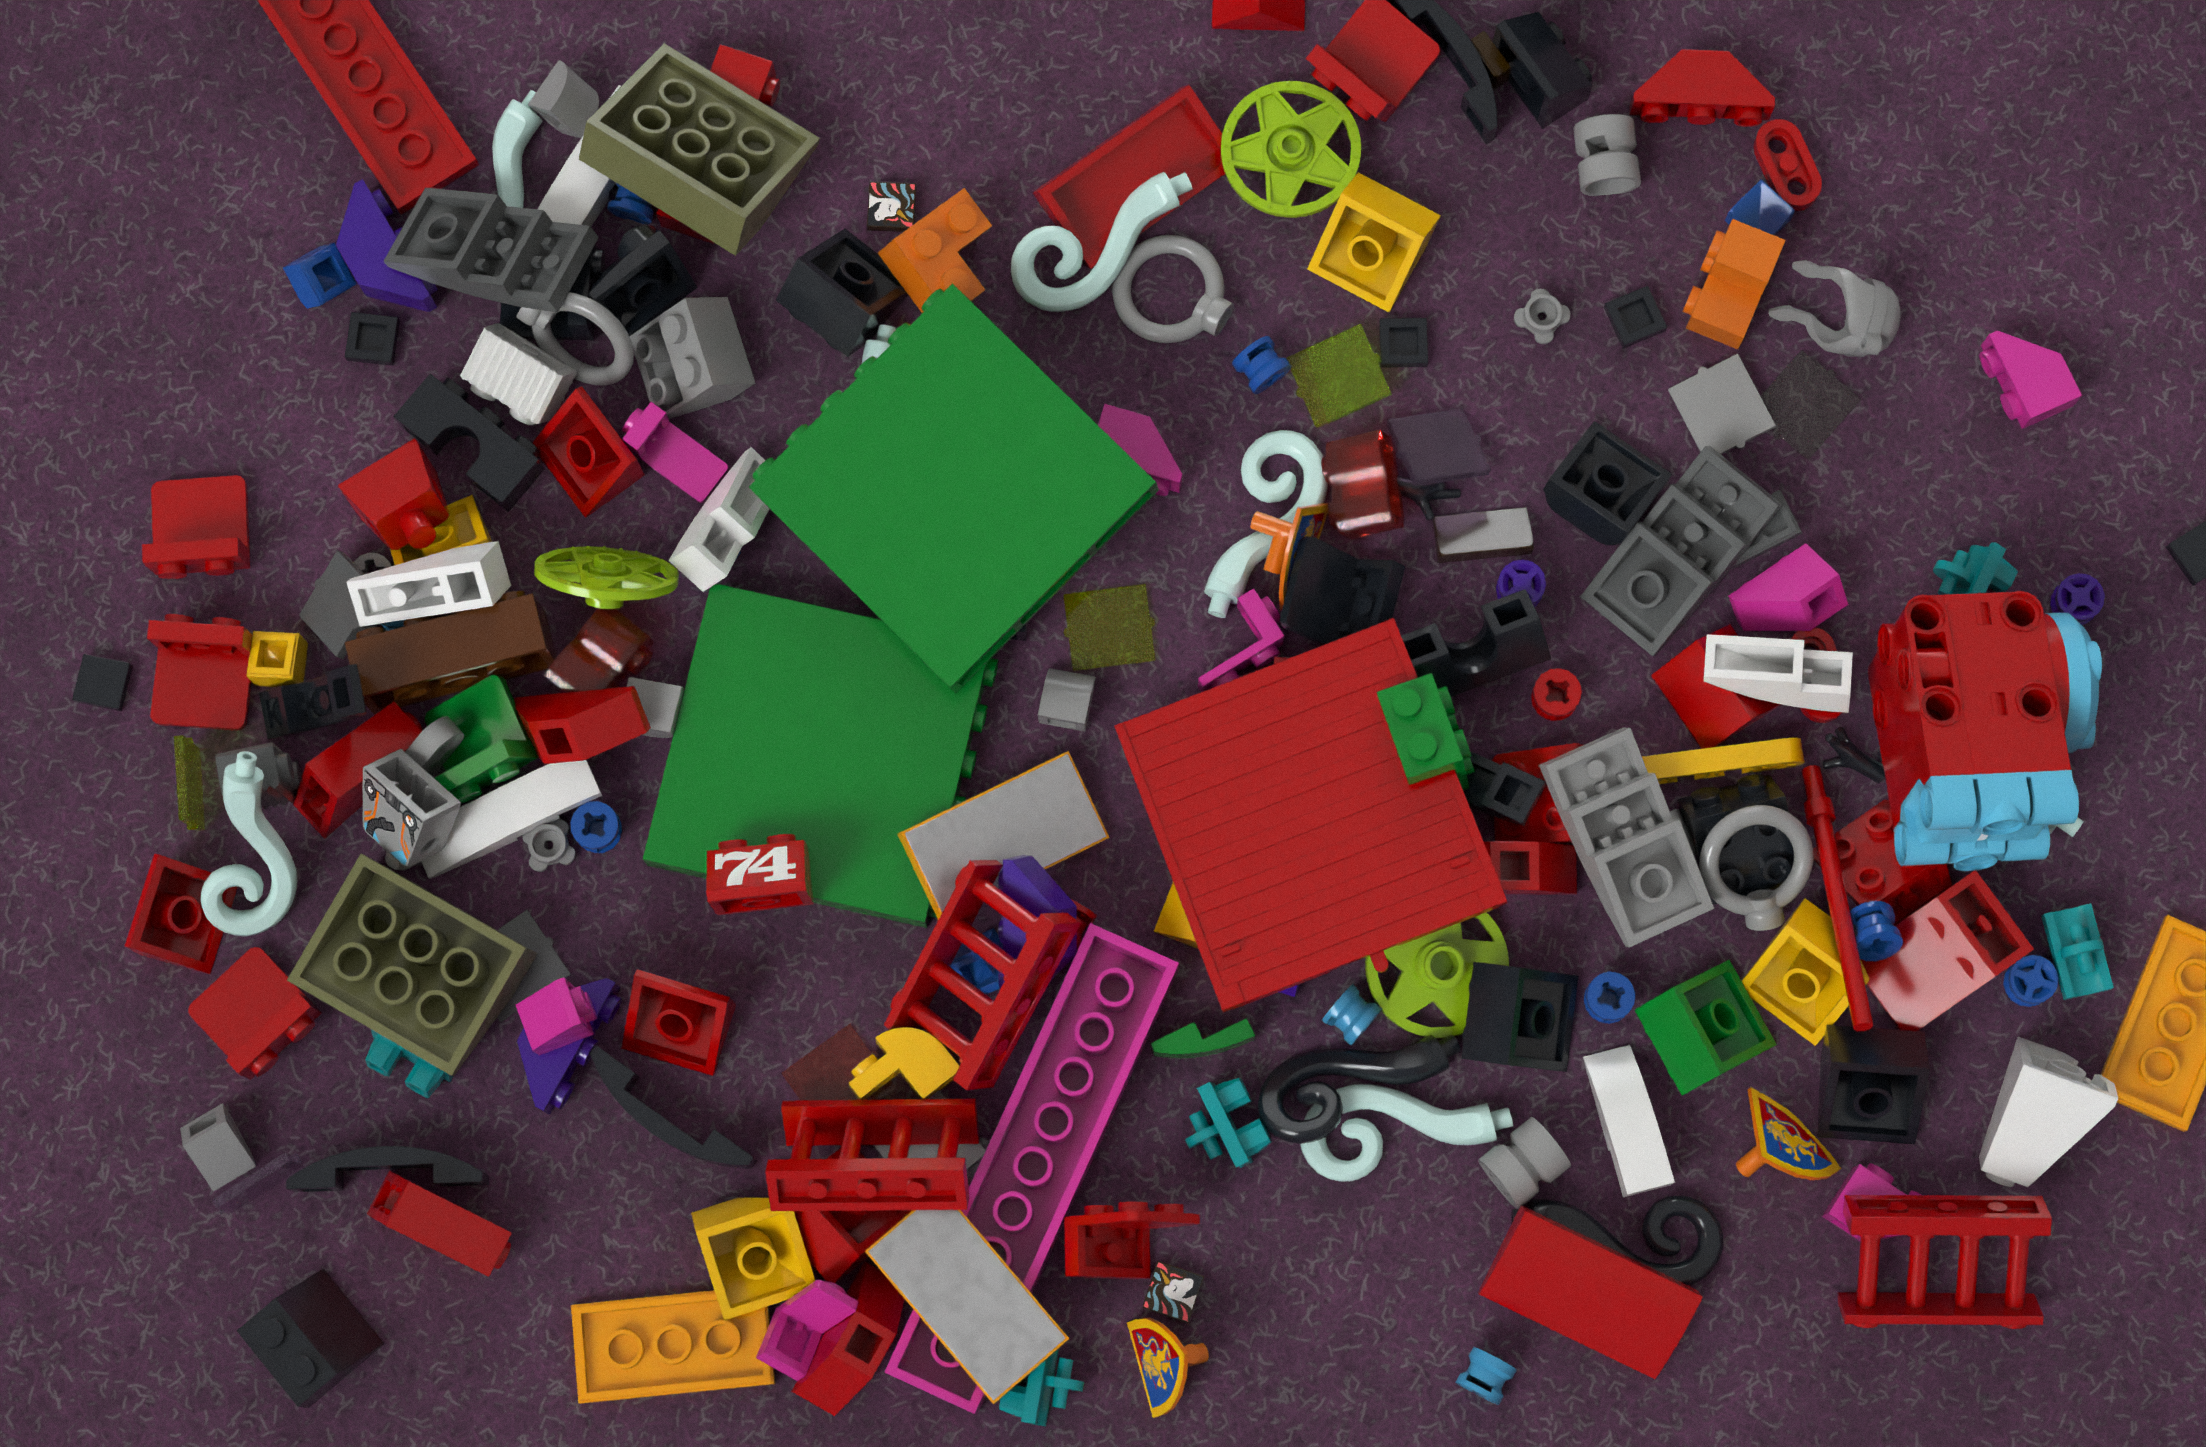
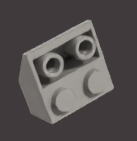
M728 297L684 298L630 336L648 399L665 411L668 419L731 400L755 384Z

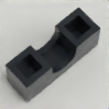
M429 374L393 417L402 429L436 456L454 438L468 436L480 442L479 457L467 471L466 475L474 486L509 512L545 470L537 458L541 453L540 450L519 434L514 440L502 431L501 428L505 423L487 407L482 406L477 411L465 401L469 396L468 393L453 380L447 377L442 383L432 374Z
M1526 589L1482 605L1483 627L1475 637L1466 642L1450 643L1443 640L1436 623L1402 635L1401 637L1417 677L1432 673L1437 689L1446 686L1450 697L1551 660L1540 618Z

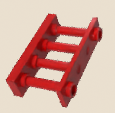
M970 860L959 872L955 880L956 888L904 987L893 997L890 1005L891 1011L884 1023V1026L889 1030L901 1027L917 1028L920 1025L960 1057L961 1064L953 1080L966 1090L994 1087L1081 924L1067 912L1041 913L1039 917H1036L996 887L994 882L1003 867V864L997 860ZM984 902L1026 933V942L1017 959L971 926ZM962 943L1004 975V983L995 1000L991 999L950 967ZM940 984L982 1016V1025L973 1041L928 1008Z
M976 1099L782 1101L781 1110L786 1146H793L790 1159H768L765 1174L771 1211L968 1210L970 1197L965 1158H957L959 1144H979L980 1134ZM939 1144L937 1157L908 1158L910 1145ZM841 1145L839 1159H810L813 1146ZM890 1145L888 1158L859 1159L861 1146Z
M1844 1195L1843 1214L1851 1235H1859L1861 1237L1857 1292H1838V1305L1845 1324H1853L1861 1328H1874L1879 1324L2001 1325L2010 1329H2021L2027 1325H2043L2044 1315L2035 1294L2025 1293L2030 1239L2035 1236H2051L2052 1217L2043 1196ZM1886 1235H1908L1910 1237L1906 1293L1877 1292L1881 1238ZM1936 1235H1957L1960 1237L1956 1293H1926L1930 1239ZM1985 1236L2010 1237L2005 1293H1976L1980 1239Z

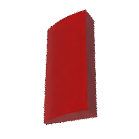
M1182 86L1032 193L1054 224L1071 231L1080 241L1083 248V262L1089 269H1092L1099 260L1122 204L1141 184L1162 172H1165L1169 179L1185 172L1193 189L1177 196L1180 205H1182L1225 174L1221 160L1222 133L1191 86ZM1176 208L1150 221L1142 229L1141 233L1147 230L1149 227L1154 225L1156 222L1161 220L1163 217L1168 215Z
M1523 1205L1520 1206L1478 1291L1479 1295L1653 1379H1656L1672 1355L1703 1298L1698 1290Z

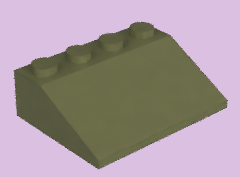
M664 43L586 121L579 160L736 256L762 228L819 145L820 138Z
M360 854L287 981L447 1074L455 1076L513 997L538 953L380 862Z

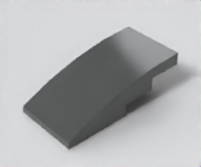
M425 187L385 257L384 263L389 268L468 295L513 306L558 313L599 237L591 226L552 222L544 210L508 207L498 194Z
M1705 446L1676 484L1670 485L1643 522H1637L1580 597L1650 655L1656 656L1723 580L1783 504L1711 446Z

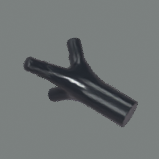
M1391 472L1387 475L1384 483L1385 491L1413 500L1421 508L1428 521L1435 517L1429 503L1430 499H1450L1461 496L1460 489L1446 488L1444 482L1422 483Z
M1843 727L1835 730L1837 737L1832 733L1826 734L1825 740L1840 756L1824 760V769L1836 767L1851 768L1877 784L1885 777L1883 764L1858 749L1850 741Z

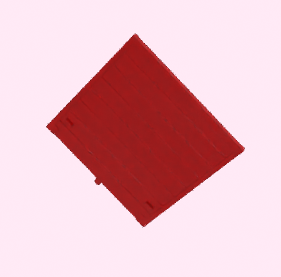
M1394 618L1114 725L1223 1012L1236 1009L1317 978L1334 969L1370 956L1375 970L1383 973L1389 967L1384 950L1396 945H1403L1508 903L1455 769L1411 785L1407 781L1376 693L1418 678Z

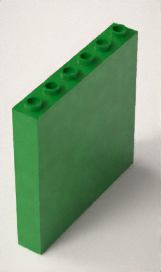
M952 283L945 291L940 288L927 298L921 308L924 312L911 325L906 322L893 332L888 339L890 346L877 359L871 356L858 367L854 373L856 380L844 392L837 390L824 401L820 407L822 414L810 426L805 423L790 435L786 441L789 447L776 460L773 457L768 458L755 470L752 475L755 481L749 488L956 694L1159 491L1156 481Z
M721 584L711 586L643 855L644 862L647 866L706 879L707 851L719 850V842L742 839L747 840L748 846L767 844L766 838L769 836L794 834L796 841L804 840L808 846L814 903L927 928L930 917H937L897 833L966 800V797L959 796L962 779H971L974 772L977 751L969 749L973 732H983L988 705L980 704L984 686L993 687L999 659L991 658L955 694L880 619Z

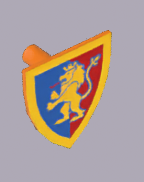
M1328 503L1297 507L1293 523L1256 511L1252 518L1251 529L1273 536L1263 569L1280 574V610L1283 608L1299 542L1305 536L1319 539L1330 507Z
M1752 1087L1747 1089L1756 1145L1736 1162V1167L1743 1176L1750 1177L1765 1163L1791 1176L1807 1180L1827 1179L1842 1169L1830 1152L1794 1114Z
M1138 1318L1127 1322L1152 1417L1155 1418L1167 1414L1176 1407L1183 1394L1188 1367L1207 1362L1209 1354L1204 1343L1183 1346L1177 1336L1163 1323L1152 1318Z

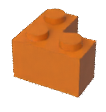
M963 188L894 238L878 252V255L921 313L924 312L921 309L922 305L932 293L940 288L945 291L952 283L972 301L984 292L985 288L958 252L991 228L992 225L966 189Z
M1735 219L1731 220L1726 233L1717 230L1700 268L1701 271L1708 273L1703 288L1693 286L1682 311L1691 315L1686 329L1739 349L1786 240Z

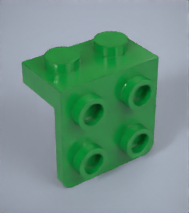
M1430 673L1376 692L1409 785L1455 769L1463 791L1470 789L1467 775L1475 773L1470 759L1471 753L1463 730H1459L1454 715L1455 709L1447 687L1444 686L1437 689L1433 675Z
M490 675L429 710L425 715L427 726L443 716H448L464 734V739L443 764L446 771L434 778L456 797L461 804L482 794L481 790L487 786L516 776L520 772L519 768L538 758L535 748L517 713L516 704L506 680L500 675Z

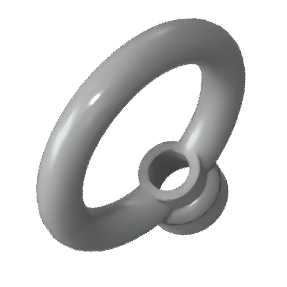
M1161 235L1139 243L1132 249L1126 264L1113 282V301L1120 319L1132 332L1152 342L1167 344L1182 342L1198 335L1203 330L1216 337L1222 331L1234 309V304L1223 298L1224 279L1217 260L1203 245L1183 236ZM1161 254H1178L1189 258L1199 267L1205 280V294L1195 306L1192 316L1180 323L1171 325L1157 324L1144 318L1136 309L1131 296V284L1137 270L1147 260Z
M569 292L559 311H569L582 315L594 322L607 335L614 348L615 358L612 364L605 367L592 366L579 361L558 343L550 326L551 321L557 314L556 312L520 308L516 318L532 326L534 338L540 349L577 371L574 379L583 383L602 386L617 383L630 372L634 360L631 339L621 322L598 302L586 296Z
M1748 806L1728 814L1709 832L1701 849L1700 873L1708 894L1717 904L1733 913L1745 915L1746 927L1751 930H1771L1785 922L1783 907L1793 901L1805 887L1813 867V847L1806 828L1792 814L1773 806ZM1752 825L1776 827L1789 838L1793 846L1794 862L1790 874L1775 890L1760 889L1750 892L1747 896L1733 892L1726 886L1719 872V859L1724 845L1735 833L1743 828Z

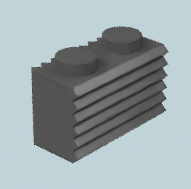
M273 742L215 754L222 796L225 768L230 764L236 763L239 752L247 751L257 756L256 767L261 769L264 774L261 807L265 810L269 805L276 808L278 803L285 806L288 801L294 804L297 795L296 791L302 778L298 761L292 762L290 755L285 752L283 753Z

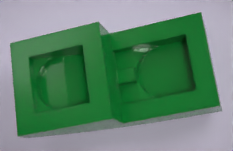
M1246 1018L1202 1039L1195 1022L1150 1043V1048L1155 1057H1203L1222 1053L1254 1041L1255 1034Z

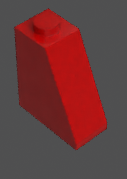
M392 702L306 763L294 806L318 833L326 839L363 805V767L399 749L406 752L423 731L421 724L415 716L409 712L404 713L395 702Z
M390 1170L367 1212V1215L383 1225L488 1277L493 1268L499 1269L503 1265L511 1249V1243L508 1242L512 1234L510 1231Z

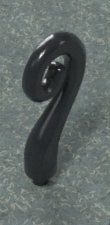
M1452 1034L1440 1041H1437L1434 1036L1429 1035L1406 1047L1390 1052L1323 1049L1296 1055L1275 1068L1264 1081L1260 1089L1257 1106L1260 1119L1274 1136L1287 1142L1302 1144L1321 1140L1331 1134L1341 1122L1343 1112L1341 1096L1335 1088L1321 1081L1308 1082L1301 1085L1296 1092L1298 1102L1303 1105L1319 1104L1322 1106V1112L1315 1118L1299 1120L1289 1116L1283 1106L1285 1096L1293 1087L1310 1078L1326 1075L1348 1076L1395 1085L1421 1082L1449 1069L1448 1058L1461 1052L1460 1045Z
M1669 1196L1655 1202L1647 1211L1642 1225V1234L1647 1246L1652 1252L1668 1257L1678 1254L1681 1250V1244L1677 1239L1666 1235L1664 1232L1665 1222L1673 1216H1680L1688 1219L1695 1226L1698 1236L1696 1250L1688 1259L1673 1264L1653 1263L1635 1255L1599 1221L1574 1205L1549 1199H1531L1530 1201L1531 1210L1688 1286L1701 1281L1710 1274L1718 1263L1724 1247L1721 1225L1713 1211L1703 1202L1688 1196ZM1512 1209L1511 1224L1519 1209Z

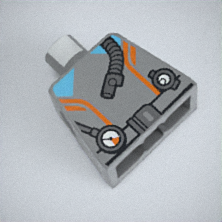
M402 749L364 766L363 827L365 832L386 850L385 861L387 865L396 870H406L439 853L445 847L461 802Z

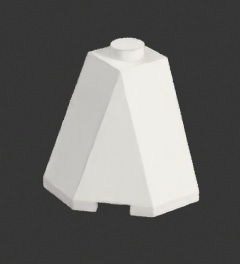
M2017 1037L1979 1155L1981 1171L1986 1172V1176L1990 1180L2000 1185L2012 1187L2014 1183L2029 1187L2115 1107L2118 1101L2115 1084L2100 1074H2094L2093 1079L2090 1080L2085 1077L2086 1072L2077 1066L2078 1061L2066 1053Z

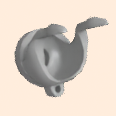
M1807 260L1792 263L1793 269L1802 276L1832 279L1838 284L1845 298L1847 310L1845 326L1840 331H1834L1823 325L1813 314L1793 308L1790 305L1769 309L1770 317L1779 321H1796L1805 325L1810 337L1827 352L1844 354L1849 357H1864L1866 355H1878L1879 352L1890 345L1898 332L1901 319L1898 297L1890 287L1886 286L1884 282L1872 278H1866L1863 281L1845 268L1819 266Z

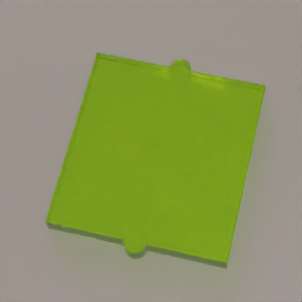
M1361 324L1286 358L1292 365L1291 371L1299 387L1296 390V395L1304 399L1316 428L1329 424L1392 395L1379 365L1382 362V358L1379 354H1374Z
M1146 584L1063 594L1067 628L1064 629L1063 634L1066 638H1069L1073 671L1156 661L1151 627L1155 626V619L1150 617Z
M184 735L174 736L179 820L187 825L188 830H205L200 748L193 743L192 737L186 738Z

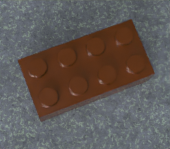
M512 591L503 594L493 606L451 612V615L432 619L431 616L407 619L403 622L404 627L385 631L383 627L365 629L356 634L357 639L345 642L350 665H358L365 705L373 714H377L392 702H395L401 708L462 692L490 675H500L505 680L559 667L546 612L533 593L525 595L524 591Z

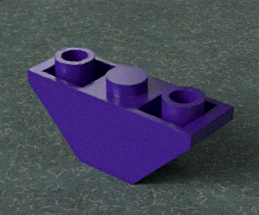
M361 179L354 183L336 247L367 297L427 312L434 310L437 306L431 294L438 291L435 284L389 268L384 263V259L402 227L393 232L386 220V217L393 214V211L380 189H377L371 193L364 180Z
M1032 855L1003 859V868L998 878L1000 890L1036 917H1039L1041 913L1067 912L1077 920V906ZM1002 916L998 927L999 940L1003 944V950L1017 959L1026 942V933ZM1077 932L1051 980L1076 955ZM999 972L998 983L1000 989L1004 983V975L1001 972Z
M608 978L581 985L583 992L588 993L597 1015V1019L590 1022L594 1035L602 1021L609 1024L613 1020L622 1003V998L617 996L621 987ZM523 1028L517 1039V1044L536 1108L550 1115L554 1107L562 1109L565 1106L575 1086L574 1083L569 1081L578 1064L585 1067L592 1058L590 1052L595 1046H598L599 1041L593 1038L594 1035L539 1056L532 1051Z

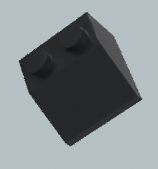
M1539 12L1507 19L1496 25L1493 43L1511 66L1508 82L1542 129L1588 100L1592 89V84L1590 83L1592 82V75L1581 59H1573L1564 47L1566 44L1565 38L1554 22L1550 21L1547 23Z
M844 228L797 258L776 301L785 307L795 319L804 322L822 336L832 348L841 351L849 357L865 346L866 340L874 337L878 332L879 325L885 324L908 294L881 257Z
M1473 962L1461 1059L1567 1072L1579 976Z
M1826 1025L1820 1061L1817 1137L1915 1144L1930 1072L1925 1033L1871 1028L1867 1031H1855L1850 1026Z
M325 1269L320 1270L276 1297L237 1330L298 1407L303 1408L311 1407L385 1344Z

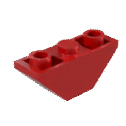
M1682 49L1634 92L1629 106V115H1640V119L1647 123H1662L1667 121L1669 116L1687 117V121L1695 125H1707L1714 123L1715 118L1734 119V124L1738 126L1752 127L1760 125L1762 120L1770 119L1775 107V97L1729 51Z
M635 686L525 696L514 699L517 713L538 757L544 764L587 760L643 735L651 728Z
M1521 841L1484 842L1504 894H1577L1576 850L1573 845Z
M867 1262L863 1263L846 1293L859 1302L856 1311L824 1332L806 1376L798 1380L791 1391L833 1416H836L873 1378L897 1334L903 1308V1296L882 1271Z

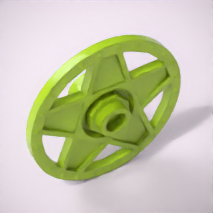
M1281 81L1254 90L1244 97L1233 109L1222 133L1221 160L1225 175L1232 188L1252 207L1277 217H1305L1330 207L1338 201L1341 193L1356 176L1360 164L1361 139L1351 112L1331 92L1307 82ZM1281 94H1304L1324 103L1298 115ZM1256 104L1260 131L1231 142L1239 120L1250 107ZM1342 122L1346 127L1351 144L1349 166L1327 146ZM1235 168L1265 173L1266 200L1260 198L1245 186ZM1305 181L1334 188L1316 201L1292 206Z
M605 546L569 547L552 550L540 555L535 560L534 575L541 583L564 593L585 597L587 605L600 609H616L622 607L624 601L664 596L673 592L678 587L679 581L678 570L663 559L638 551L607 548ZM660 572L666 577V579L658 577L653 574Z
M1487 912L1475 918L1479 920L1493 942L1463 939L1460 922L1403 945H1396L1384 950L1386 958L1402 971L1388 998L1384 995L1378 972L1375 970L1370 956L1366 957V977L1370 992L1376 1004L1382 1008L1381 1011L1390 1021L1405 1031L1423 1037L1432 1035L1435 1038H1446L1451 1034L1453 1036L1463 1034L1466 1026L1469 983L1472 978L1473 962L1509 966L1508 950L1502 932ZM1433 1002L1454 1025L1448 1027H1428L1406 1018Z

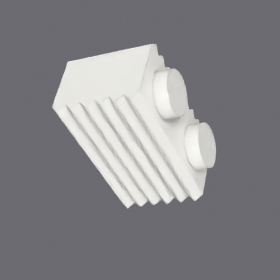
M497 323L484 327L460 376L471 384V391L479 397L489 401L499 400L511 408L509 413L513 418L524 424L534 425L549 421L556 414L561 402L565 398V394L573 383L574 377L577 375V371L505 326Z

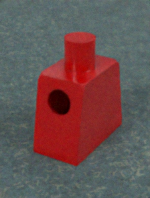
M415 438L338 485L359 518L391 550H399L407 544L416 549L428 547L436 538L434 528L445 522L450 515L438 474Z

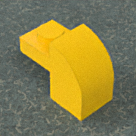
M895 1028L875 1037L876 1044L885 1055L878 1060L872 1054L859 1063L851 1071L855 1078L848 1084L859 1100H866L900 1073L920 1099H929L938 1090L943 1089L953 1081L959 1065L943 1044L931 1034L916 1028Z

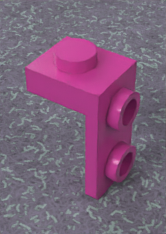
M652 402L649 403L644 411L637 408L622 428V431L626 433L622 440L634 456L699 503L706 501L728 472V465L670 423L667 413Z
M1253 588L1237 599V608L1258 641L1199 677L1198 687L1201 692L1240 678L1237 673L1251 664H1254L1256 669H1260L1274 661V656H1280L1281 653L1278 648L1284 643V634L1277 625L1280 622V614L1268 596L1260 599Z
M822 1280L814 1281L775 1309L756 1358L792 1379L800 1380L807 1374L822 1334L853 1314L859 1302L848 1296L845 1290L835 1283Z

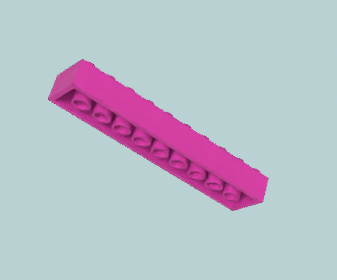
M1092 923L1089 924L969 1186L968 1210H961L1031 1294L1064 1225V1217H1067L1179 971L1178 962ZM913 1309L884 1373L977 1415L986 1395Z

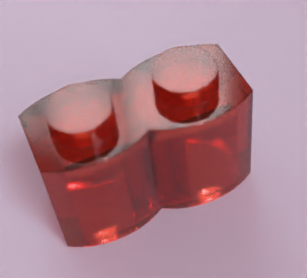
M1376 430L1327 442L1326 456L1321 460V467L1326 482L1329 485L1331 484L1333 488L1332 502L1328 504V516L1332 527L1338 530L1339 534L1351 540L1403 528L1404 508L1397 482V460L1391 436Z
M598 608L581 628L575 639L554 660L545 676L565 693L619 688L620 683L630 671L637 675L649 663L653 656V652L649 649L654 642L649 635L616 609Z

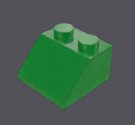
M1730 960L1667 990L1635 1009L1646 1034L1650 1037L1681 1095L1700 1087L1777 1045Z

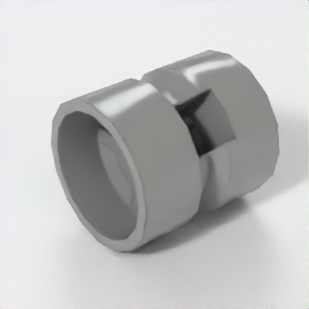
M1620 114L1599 115L1581 120L1575 124L1573 130L1576 153L1584 158L1578 164L1580 191L1583 194L1589 196L1622 194L1633 191L1640 186L1639 159L1631 153L1637 146L1635 124L1632 117Z
M1530 1117L1510 1134V1146L1503 1144L1495 1145L1478 1159L1486 1175L1506 1200L1516 1209H1519L1521 1205H1524L1539 1192L1538 1182L1540 1180L1550 1184L1571 1167L1569 1159L1558 1143L1533 1117Z

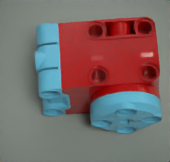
M2024 591L1946 595L1922 594L1908 601L1895 623L1880 625L1877 639L1878 651L1868 666V678L1873 702V718L1878 733L1894 828L1895 854L1899 865L1912 866L1949 863L1953 864L1954 868L1959 871H1978L1995 865L1999 860H2044L2047 858L2050 849L2048 825L2073 824L2076 822L2079 812V797L2077 787L2073 781L2068 753H2073L2077 749H2090L2094 744L2102 657L2097 642L2091 641L2086 629L2071 614L2065 612L2043 613L2044 610L2041 602L2034 595Z

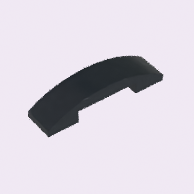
M1387 0L1416 26L1420 27L1423 24L1426 26L1470 89L1463 94L1460 108L1486 145L1493 141L1497 130L1495 96L1486 68L1466 33L1434 0Z
M357 664L327 671L324 676L298 684L279 686L259 693L267 739L311 731L346 722L367 714Z
M1470 751V759L1475 773L1467 775L1470 789L1463 791L1469 806L1502 820L1525 826L1547 785L1546 782L1503 762L1502 765H1499Z
M595 1046L590 1052L600 1077L613 1097L629 1115L660 1140L689 1156L720 1166L752 1169L757 1163L754 1157L716 1130H713L704 1144L701 1145L630 1094V1091L640 1079L636 1073L598 1046Z
M379 1146L350 1150L314 1162L287 1178L286 1189L293 1192L344 1191V1171L433 1168V1184L440 1187L489 1185V1175L464 1161L436 1151L404 1146Z

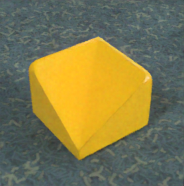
M253 631L246 676L255 686L279 687L304 682L308 642L299 633Z

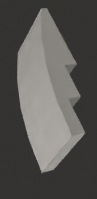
M1623 727L1539 765L1578 857L1625 947H1632L1714 909L1680 819L1672 818L1655 773H1648L1631 728Z

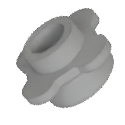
M1536 289L1531 293V299L1527 302L1526 306L1516 310L1514 322L1516 326L1526 328L1533 333L1537 343L1548 344L1553 340L1554 331L1560 325L1568 323L1570 310L1567 306L1561 305L1547 290ZM1545 313L1547 318L1540 320L1538 314Z
M558 819L551 822V824L539 825L531 832L522 835L523 841L528 844V849L531 853L529 865L533 870L543 872L550 865L557 863L569 865L575 859L576 852L569 845L567 838L569 825L564 820ZM547 841L553 842V848L550 850L545 849Z

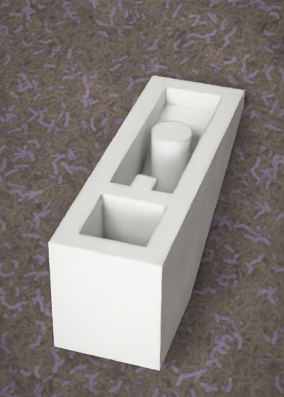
M499 541L449 549L357 576L346 582L360 627L493 606L511 586Z

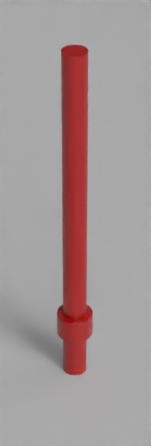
M1810 765L1802 769L1807 801L1804 803L1807 824L1812 826L1814 830L1853 1028L1855 1031H1867L1873 1027V1021L1832 826L1836 819L1833 801L1830 797L1826 796L1820 766Z

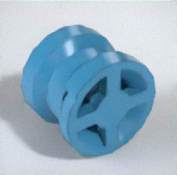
M1352 984L1330 1008L1322 1021L1330 1026L1335 1025L1343 1032L1344 1040L1352 1046L1378 1016L1382 1008L1376 1003H1367L1359 996L1357 987Z
M1473 1347L1469 1354L1471 1363L1466 1372L1459 1374L1455 1383L1487 1401L1499 1405L1503 1398L1501 1389L1506 1380L1514 1377L1517 1369L1501 1359ZM1473 1378L1474 1380L1484 1384L1485 1386L1492 1388L1491 1392L1470 1382L1471 1379Z

